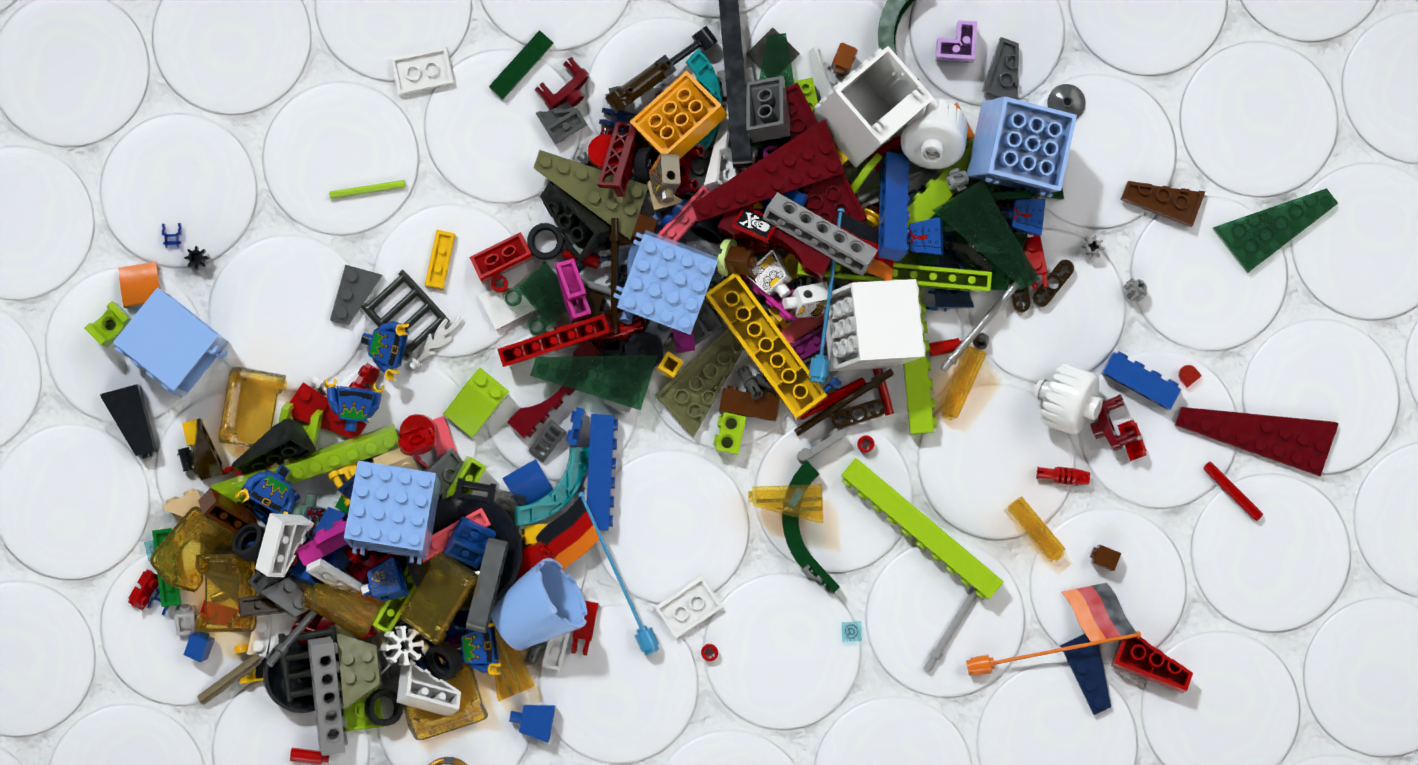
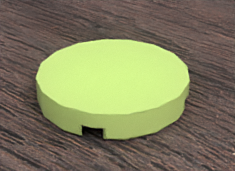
M731 238L723 240L720 245L722 253L717 257L718 272L721 276L726 277L733 273L728 272L725 258L731 246H738L737 241Z

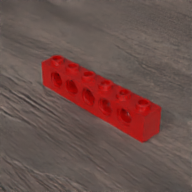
M606 313L498 348L497 350L502 366L508 367L615 332L610 313Z

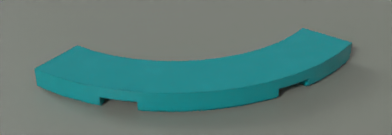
M698 48L685 63L695 74L698 82L722 105L721 89L716 73L707 57ZM719 124L695 146L701 144L706 151L713 141Z
M569 447V458L565 472L555 488L536 502L515 506L516 526L540 522L557 513L573 498L581 486V481L588 467L589 447Z

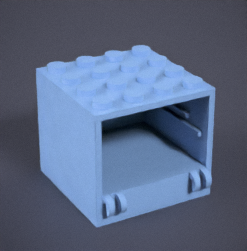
M1005 96L982 102L967 169L968 177L1013 189L1023 187L1025 191L1030 190V193L1042 196L1046 194V197L1051 198L1053 196L1051 192L1061 191L1077 115Z
M645 230L644 235L637 232L636 236L642 238V241L640 242L635 239L633 241L634 244L639 245V249L624 288L616 287V290L622 292L621 295L617 293L613 295V297L620 299L617 308L691 335L718 263L717 256Z
M156 288L113 343L117 345L115 349L119 353L129 357L130 361L137 367L145 371L147 370L146 374L152 379L162 382L161 386L167 391L178 396L180 394L186 396L217 357L220 359L226 357L227 351L224 350L222 352V350L229 341L171 295Z
M358 461L344 539L353 548L352 553L357 554L358 548L361 549L360 555H365V550L408 556L410 557L409 563H414V558H418L417 564H422V559L428 560L441 487L437 474Z

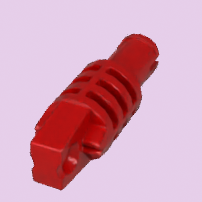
M639 319L631 324H618V334L609 333L594 338L595 346H603V339H622L623 341L629 339L630 335L645 331V325H642L643 320Z
M1037 466L1036 479L1053 480L1057 484L1089 485L1090 472L1059 466L1054 469Z

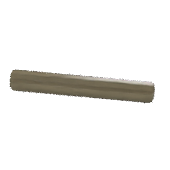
M257 653L248 658L197 696L199 702L203 705L208 703L260 665L262 658Z

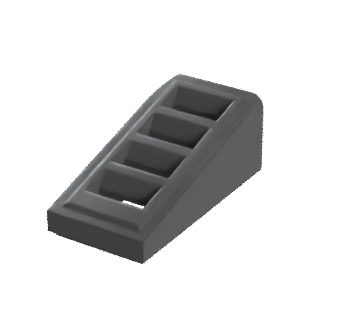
M551 420L528 451L544 462L567 432ZM551 428H553V429H554L555 431H557L560 435L557 437L556 435H554V434H553L552 432H550L549 430H550ZM548 434L555 440L554 443L549 441L545 435ZM541 440L546 442L550 448L547 449L540 443ZM538 446L546 453L542 455L535 448Z

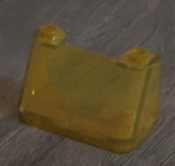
M233 367L230 370L219 430L220 443L250 448L272 428L277 396L282 391H285L287 387L286 375L244 367Z
M192 507L152 553L150 563L168 586L195 593L202 585L204 579L202 572L198 568L221 542L232 546L233 537L236 533L203 515L200 507Z
M443 552L432 557L429 563L431 565L430 569L409 604H404L399 613L402 615L400 619L435 645L442 643L447 635L445 631L449 630L451 622L468 594L472 592L471 589L476 585L479 575Z
M236 554L196 555L195 567L200 574H205V613H200L195 619L196 632H252L255 630L257 616L240 618L237 599L257 596V593L248 582L257 571L255 569L256 560L246 562Z
M464 663L458 674L445 681L461 691L459 710L454 714L445 716L402 704L408 728L414 739H429L481 722L488 717L475 671L470 667V664Z

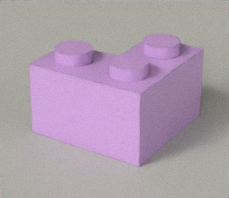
M958 20L955 39L938 38L936 41L935 61L973 63L976 50L977 21Z

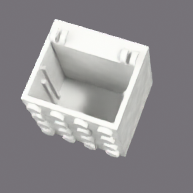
M887 46L883 51L879 48L868 60L866 59L855 71L853 70L842 82L840 81L813 109L815 110L814 115L818 123L826 119L834 144L856 168L908 124L934 98L890 47Z
M916 279L854 282L832 291L826 332L830 371L892 368L925 356L926 346L922 335L924 328L920 318L921 305L918 301L919 287Z

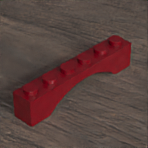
M741 209L723 215L718 225L719 233L734 240L755 238L732 227ZM776 227L769 241L781 245L793 254L801 264L804 273L821 281L823 280L832 263V258L792 235L778 230V227Z
M589 340L583 342L573 352L570 373L560 389L540 404L520 408L507 423L524 439L527 436L531 438L537 431L535 427L540 422L544 424L550 418L549 413L553 409L557 410L564 403L562 399L566 395L571 396L576 391L575 385L579 381L583 383L590 376L588 372L593 367L596 369L603 362V354Z

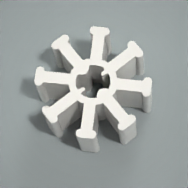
M406 626L395 627L397 636L393 631H387L384 637H387L393 643L392 645L382 644L381 650L389 651V649H393V652L389 657H386V660L396 663L399 657L398 665H410L408 655L411 657V660H419L421 654H417L413 647H424V641L416 640V642H412L419 632L416 629H408L406 634ZM401 642H405V643L403 644V646L405 647V649H401V647H402V645L400 644Z

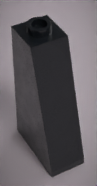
M136 384L100 394L102 401L135 456H141L142 459L153 457V453L157 452L141 386Z

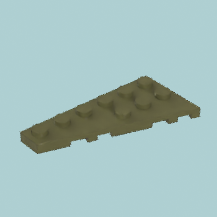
M539 150L533 167L536 171L609 225H611V218H619V232L631 241L633 230L648 191V185L629 179L624 197H617L614 189L598 187L597 184L602 170ZM611 174L605 178L604 182H613L614 175Z
M729 328L655 394L693 438L744 349Z

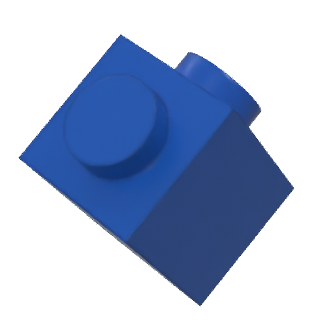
M203 630L191 633L183 655L198 662L207 660L215 638L209 636L210 634Z

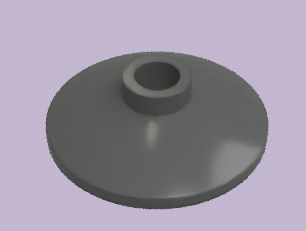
M1062 84L1051 91L1047 105L1048 108L1075 114L1077 119L1082 115L1086 101L1084 94L1078 87L1071 84ZM1064 99H1069L1071 104L1065 105Z

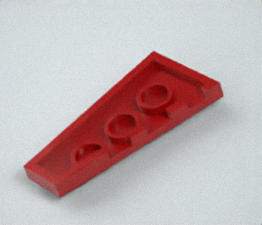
M304 382L289 402L294 406L292 410L293 418L310 424V418L317 409L323 410L321 428L348 438L360 436L367 426L363 421H357L356 431H346V419H339L338 415L333 413L328 403V398Z

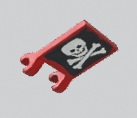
M753 205L742 208L732 227L764 242H768L776 226L762 219L764 214L754 210Z

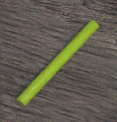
M405 180L360 186L329 191L330 199L404 188L406 184Z

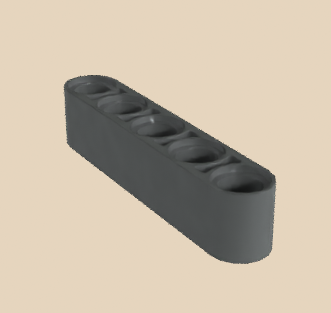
M488 538L467 618L466 629L482 633H486L488 630L508 552V541Z

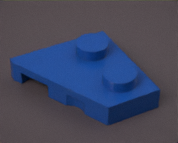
M577 407L576 411H572L570 422H573L572 429L568 430L566 441H569V446L577 447L585 412L583 408Z

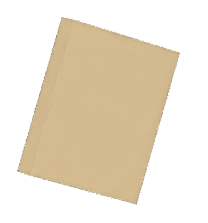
M651 181L648 182L655 214L671 211L673 207L683 201L674 195L673 202L664 203L661 196L653 195Z

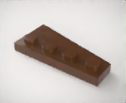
M1127 181L1120 200L1192 227L1205 191H1191L1185 188L1176 189L1170 188V186H1154L1148 183Z

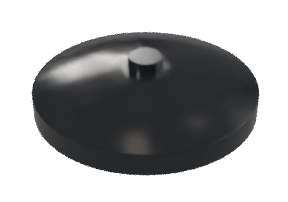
M308 641L306 645L293 642L288 648V654L307 651ZM278 643L269 652L263 666V683L267 694L278 706L290 712L308 713L315 711L313 695L293 698V701L290 702L286 701L281 658L273 667L267 664L268 659L274 654L275 648L279 645ZM322 657L320 662H326L329 659V657ZM310 659L289 661L290 672L310 669ZM331 675L323 676L322 680H329ZM311 676L291 680L293 690L312 687ZM327 693L324 699L331 698L333 693Z

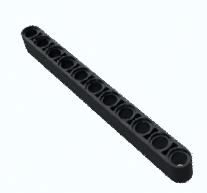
M719 0L733 169L747 168L752 166L750 136L746 131V85L738 0Z

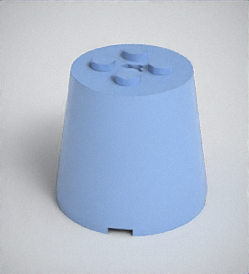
M545 558L514 582L511 588L494 603L491 615L493 623L503 640L515 650H524L580 629L587 622L584 619V616L587 615V607L579 586L571 574H565L562 570L563 565L554 559Z

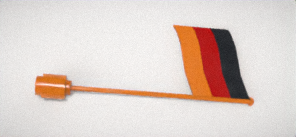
M1107 583L1062 591L1061 593L1070 603L1081 629L1090 642L994 661L993 657L990 658L989 654L971 657V660H966L969 676L974 675V677L990 674L992 669H995L996 664L1128 638H1140L1141 633L1134 630L1126 618L1116 594Z

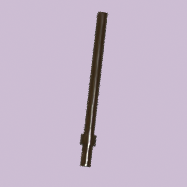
M611 218V233H609V241H611V319L615 332L611 334H618L617 305L619 299L613 297L614 293L619 294L616 287L619 286V241H621V234L619 233V218Z
M890 368L879 376L875 375L871 378V381L794 429L796 435H801L874 387L878 388L883 385L882 382L895 375L893 370Z

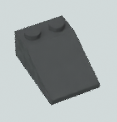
M783 76L746 82V131L753 143L790 136V115Z

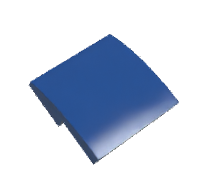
M536 459L502 478L518 506L536 502L553 490Z
M462 516L454 528L443 553L477 569L483 560L488 538H495L496 533L494 530Z

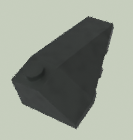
M549 182L540 197L550 216L554 217L558 225L556 227L558 232L563 234L567 249L579 261H583L604 244L609 233H611V229L600 217L554 183Z
M288 418L274 425L231 465L233 469L247 474L266 469L268 464H284L286 459H302L316 452V448L303 426Z

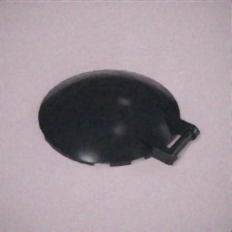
M458 478L455 495L438 501L432 535L457 522L462 516L466 517L480 508L483 509L491 524L487 528L494 530L496 533L494 539L509 542L495 599L497 601L511 588L520 571L523 556L520 533L510 515L494 502L497 484L491 483L488 485ZM463 488L489 492L488 497L465 494L462 491ZM443 552L422 564H417L418 558H414V563H409L410 557L406 556L409 574L416 587L425 597L444 608L459 611L470 610L482 562L476 569L445 555Z

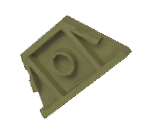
M337 634L343 705L347 709L351 707V704L359 699H363L370 691H374L382 685L379 651L376 645Z

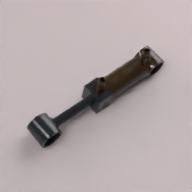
M708 26L692 36L694 42L671 59L664 55L647 69L606 96L605 99L614 112L617 114L651 88L671 76L676 71L674 65L698 48L704 52L717 43L718 40Z

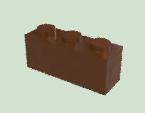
M727 386V389L723 388L719 412L776 422L780 398H777L775 393L765 392V395H762L761 398L756 393L758 399L754 400L747 389L746 392L738 391L739 387Z
M210 488L198 500L203 515L234 533H237L240 528L247 524H258L252 511L213 488Z

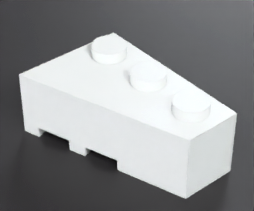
M270 513L255 569L268 577H284L296 557L294 555L299 544H303L305 541L303 537L308 528L313 527L314 523L302 515Z
M411 659L409 660L410 665L401 666L397 703L448 717L459 710L461 691L444 680L435 678L430 674V671L421 669Z

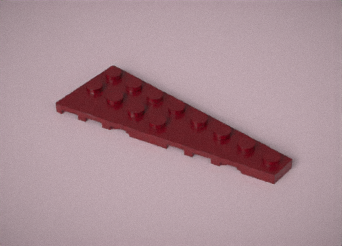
M798 82L786 88L791 140L818 123ZM845 174L803 188V193L808 195L806 200L807 210L837 226L839 214L837 210L839 208H843L845 214L859 222L867 220Z
M826 119L692 203L698 223L774 198L777 192L783 195L844 174L845 172Z
M1187 407L1180 408L1175 422L1177 427L1319 477L1322 474L1339 424L1332 421Z

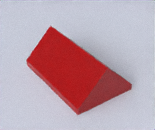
M521 232L469 257L482 284L492 280L496 275H502L534 259Z

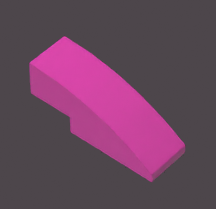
M574 258L556 263L557 276L571 324L589 319L591 310L585 297L586 291Z

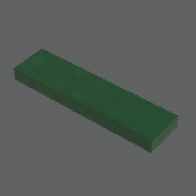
M539 30L491 83L489 88L504 100L551 48L554 42Z

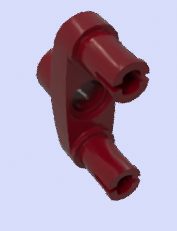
M573 57L568 59L571 65L565 61L563 66L574 77L556 94H553L544 82L539 84L544 91L538 86L535 88V92L540 95L550 110L561 106L565 102H568L571 107H575L585 97L580 89L586 83L590 74L585 68L582 69Z
M699 144L692 147L679 159L681 183L674 193L675 196H683L688 192L698 190V181L696 179H688L692 159L704 156L705 148L703 145Z
M1121 394L1106 401L1103 399L1098 421L1090 424L1095 438L1099 439L1105 436L1114 451L1138 441L1134 429L1118 436L1109 416L1111 410L1125 406Z
M365 550V555H358L359 563L354 568L353 576L361 582L369 583L368 571L391 557L401 561L402 565H404V562L406 563V556Z

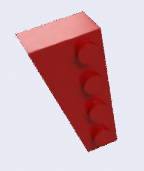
M1142 637L1119 640L1111 663L1112 667L1181 693L1188 690L1193 676V672L1165 655Z

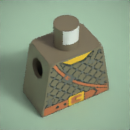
M660 153L649 170L653 195L661 196L664 203L674 201V193L681 183L679 155Z

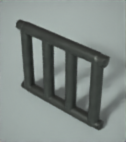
M401 270L398 274L399 277L369 304L366 303L361 308L380 328L382 324L388 323L416 296L424 302V305L404 323L409 324V327H405V330L407 331L429 310L435 314L437 319L406 346L404 355L409 359L413 354L412 351L425 341L429 334L437 330L444 319H447L448 322L450 320L404 270ZM405 282L412 290L380 318L374 309Z
M329 625L326 629L303 632L294 642L329 636L334 643H337L338 647L335 625ZM284 633L278 634L279 644L283 643L289 635ZM309 650L290 654L287 652L284 657L281 656L286 701L290 702L293 701V698L313 695V687L293 690L291 682L293 679L310 677L311 669L290 672L289 661L309 658ZM339 652L335 654L336 661H339ZM338 672L337 678L341 680V673Z

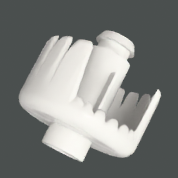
M933 99L926 106L925 113L921 119L918 118L917 121L915 120L908 126H905L901 136L903 153L911 162L927 169H943L955 164L961 159L965 151L968 132L967 118L963 115L961 109L957 108L956 111L954 104L950 103L948 108L947 101L939 100L937 105V100Z
M1062 364L1056 370L1059 374H1054L1052 377L1060 383L1054 381L1047 382V379H1040L1036 385L1034 396L1038 400L1043 399L1042 406L1046 410L1042 409L1040 411V414L1043 416L1040 419L1044 425L1076 435L1085 428L1089 419L1094 421L1097 419L1102 408L1103 399L1098 397L1100 385L1099 379L1094 373L1069 364Z

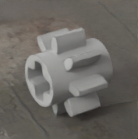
M959 168L951 170L949 172L950 176L946 177L949 189H955L956 193L967 189L966 185L969 184V178L965 170L961 172Z
M1096 235L1091 240L1089 237H1086L1087 243L1080 245L1085 250L1082 252V255L1087 253L1089 259L1093 255L1099 258L1100 254L1098 251L1105 250V248L1101 247L1103 240H1096ZM1092 243H1094V246L1097 247V249H1095L1093 252L1091 251V248L1088 247V245H1091Z
M1131 278L1123 286L1125 288L1124 295L1129 301L1136 300L1139 303L1147 295V285L1141 279L1135 281L1134 278Z

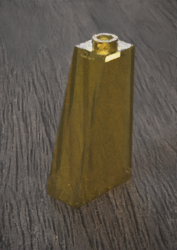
M971 346L966 348L939 412L942 413V417L951 421L953 418H958L987 353Z
M822 484L752 487V491H748L749 503L752 502L753 507L819 524L823 523Z
M1022 496L1018 497L1004 509L1049 562L1053 560L1057 562L1065 555L1063 551L1066 548Z
M315 583L311 587L308 586L302 595L304 597L302 605L359 638H363L368 634L383 603L373 597H365L358 593L320 583Z
M494 625L499 662L501 666L496 668L497 672L501 674L495 675L497 699L501 701L534 687L535 684L521 651L510 647L500 636Z

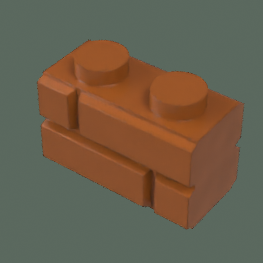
M843 42L840 43L831 65L834 74L843 77L850 73L858 52L857 48Z

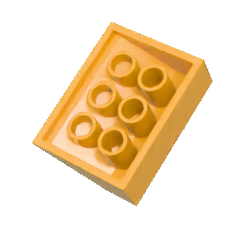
M685 71L638 113L630 123L659 155L660 153L679 155L680 159L728 115L723 106L689 72Z

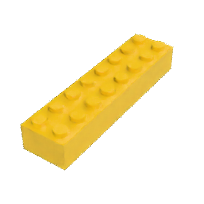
M733 273L706 293L705 297L796 420L827 398V394L819 383L810 381L811 377L809 376L808 368L738 274Z

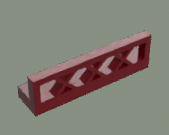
M616 122L597 184L599 188L614 189L617 197H624L633 169L634 155L638 151L642 135L631 123ZM620 129H629L628 133L622 137L619 135ZM623 143L624 147L616 152L614 150L615 147ZM618 159L619 163L611 168L610 162ZM611 174L614 175L613 182H604L605 178Z

